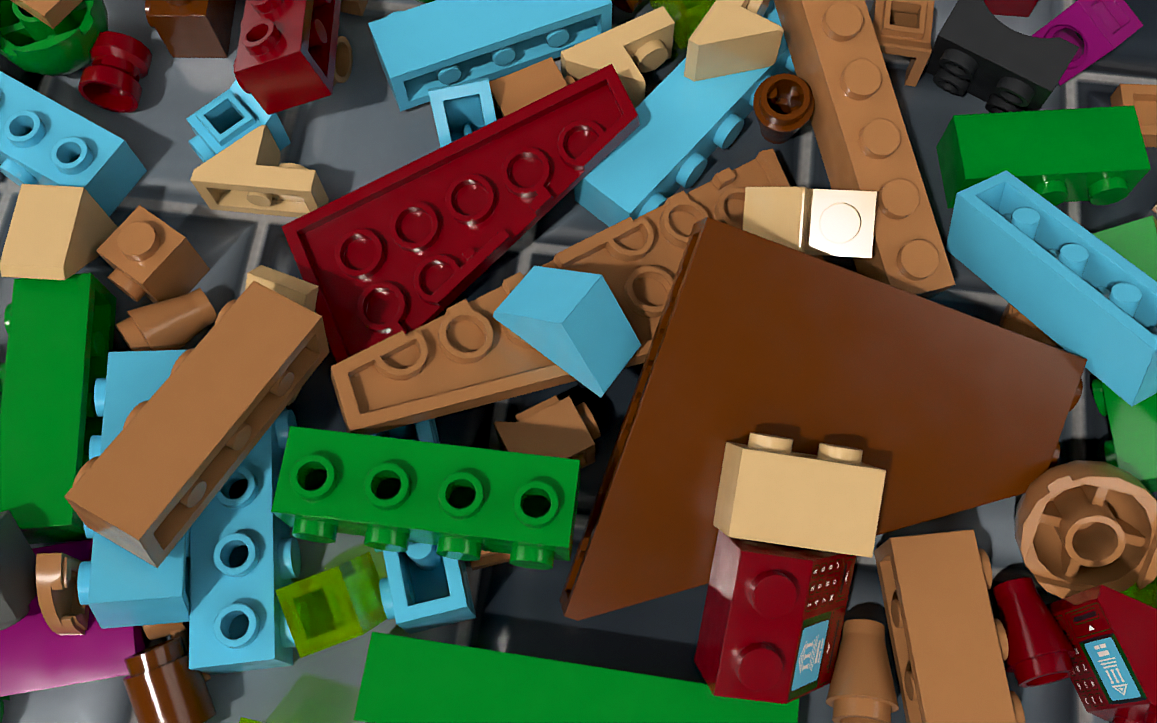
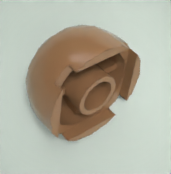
M1072 461L1052 467L1029 484L1026 492L1017 503L1014 525L1016 542L1025 566L1034 574L1036 581L1047 592L1064 599L1101 584L1118 592L1126 591L1136 584L1140 591L1156 578L1157 499L1129 472L1101 461Z

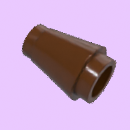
M789 73L777 74L764 80L757 88L753 99V107L761 134L765 140L773 144L787 142L810 119L815 106L810 86L800 77Z

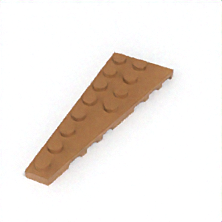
M773 148L763 150L758 153L754 160L734 170H731L729 167L715 174L710 182L688 193H685L683 190L667 198L664 205L634 220L629 217L555 254L554 259L542 265V267L603 275L641 343V347L625 368L645 362L694 223L710 217L743 230L745 187H790ZM811 255L813 257L824 260L822 255ZM519 272L503 280L501 287L469 303L465 299L447 308L445 315L407 334L401 331L331 366V379L347 433L372 435L577 381L493 318L494 311L527 273L522 275Z

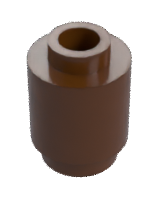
M181 636L144 649L124 659L129 675L123 678V682L138 723H204L216 715V710L202 672L189 669V651H186Z

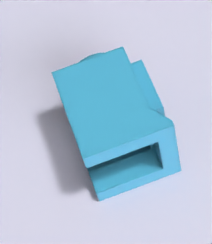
M237 79L230 89L186 118L196 135L188 143L203 163L261 125L268 126L280 151L291 144L277 113L268 115L252 94H247L242 90Z

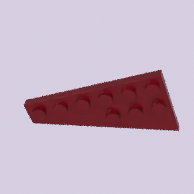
M612 64L281 226L302 279L319 286L315 311L323 318L326 337L337 363L401 331L407 334L433 321L640 126L639 116Z

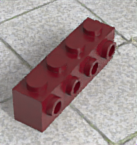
M246 0L243 18L240 23L241 32L237 56L233 65L234 74L242 90L247 94H252L268 115L333 94L341 0Z

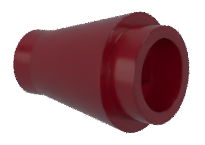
M1029 577L1017 578L993 587L992 592L997 604L998 619L1003 624L1008 639L1009 651L1008 658L1004 661L1005 671L1014 672L1018 686L1022 688L1041 686L1074 675L1076 670L1071 658L1077 652L1037 592L1033 579Z

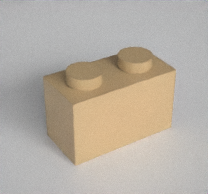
M750 432L748 445L726 442L713 525L726 536L872 558L886 470L862 463L863 450L819 443L818 455L792 452L793 439Z

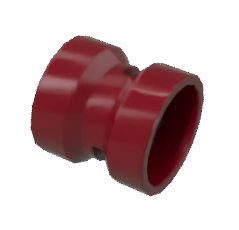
M112 31L99 32L90 50L91 60L93 61L92 66H88L83 70L78 91L86 100L102 109L119 113L133 112L138 108L142 95V87L139 84V80L148 75L153 55L142 42L131 36Z

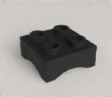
M958 0L937 35L926 72L934 76V83L941 89L958 96H963L967 92L986 102L985 108L990 113L1039 111L1053 92L1079 47L1060 37L1038 38L1014 31L1000 22L989 11L984 0Z

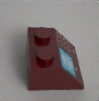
M718 530L694 659L712 694L720 697L787 704L830 684L856 556L731 538Z
M1102 584L1046 605L1077 652L1071 658L1076 673L1070 676V679L1086 711L1110 723H1157V609Z

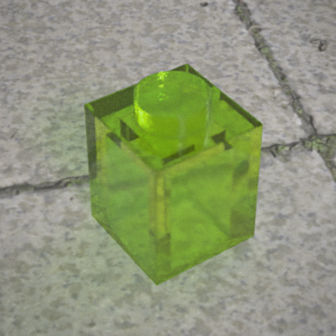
M370 551L307 575L275 590L300 658L361 636L387 619L380 595V578Z

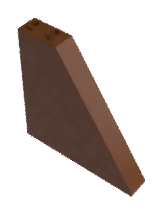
M706 217L694 223L561 593L559 600L565 617L579 621L708 584L719 530L713 525L726 442L748 445L750 432L793 439L792 452L818 455L819 443L863 450L862 463L886 470L876 535L1024 494L1031 482L1050 468L1055 467L1060 455L1059 438L1068 413L1076 406L1082 394L1083 382L1081 376L1087 359L713 218Z

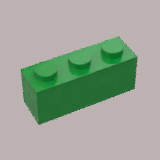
M1134 105L953 115L936 146L947 208H954L956 193L1006 170L1054 206L1063 202L1090 201L1093 205H1109L1126 198L1131 190L1151 170Z

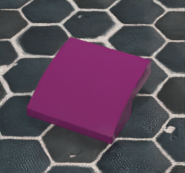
M93 538L32 548L36 557L38 553H64L81 561H91ZM36 595L29 604L30 610L28 614L16 624L0 631V697L129 675L124 659L145 649L142 626L101 629L90 609L88 628L85 630V635L60 636L53 632L45 622Z

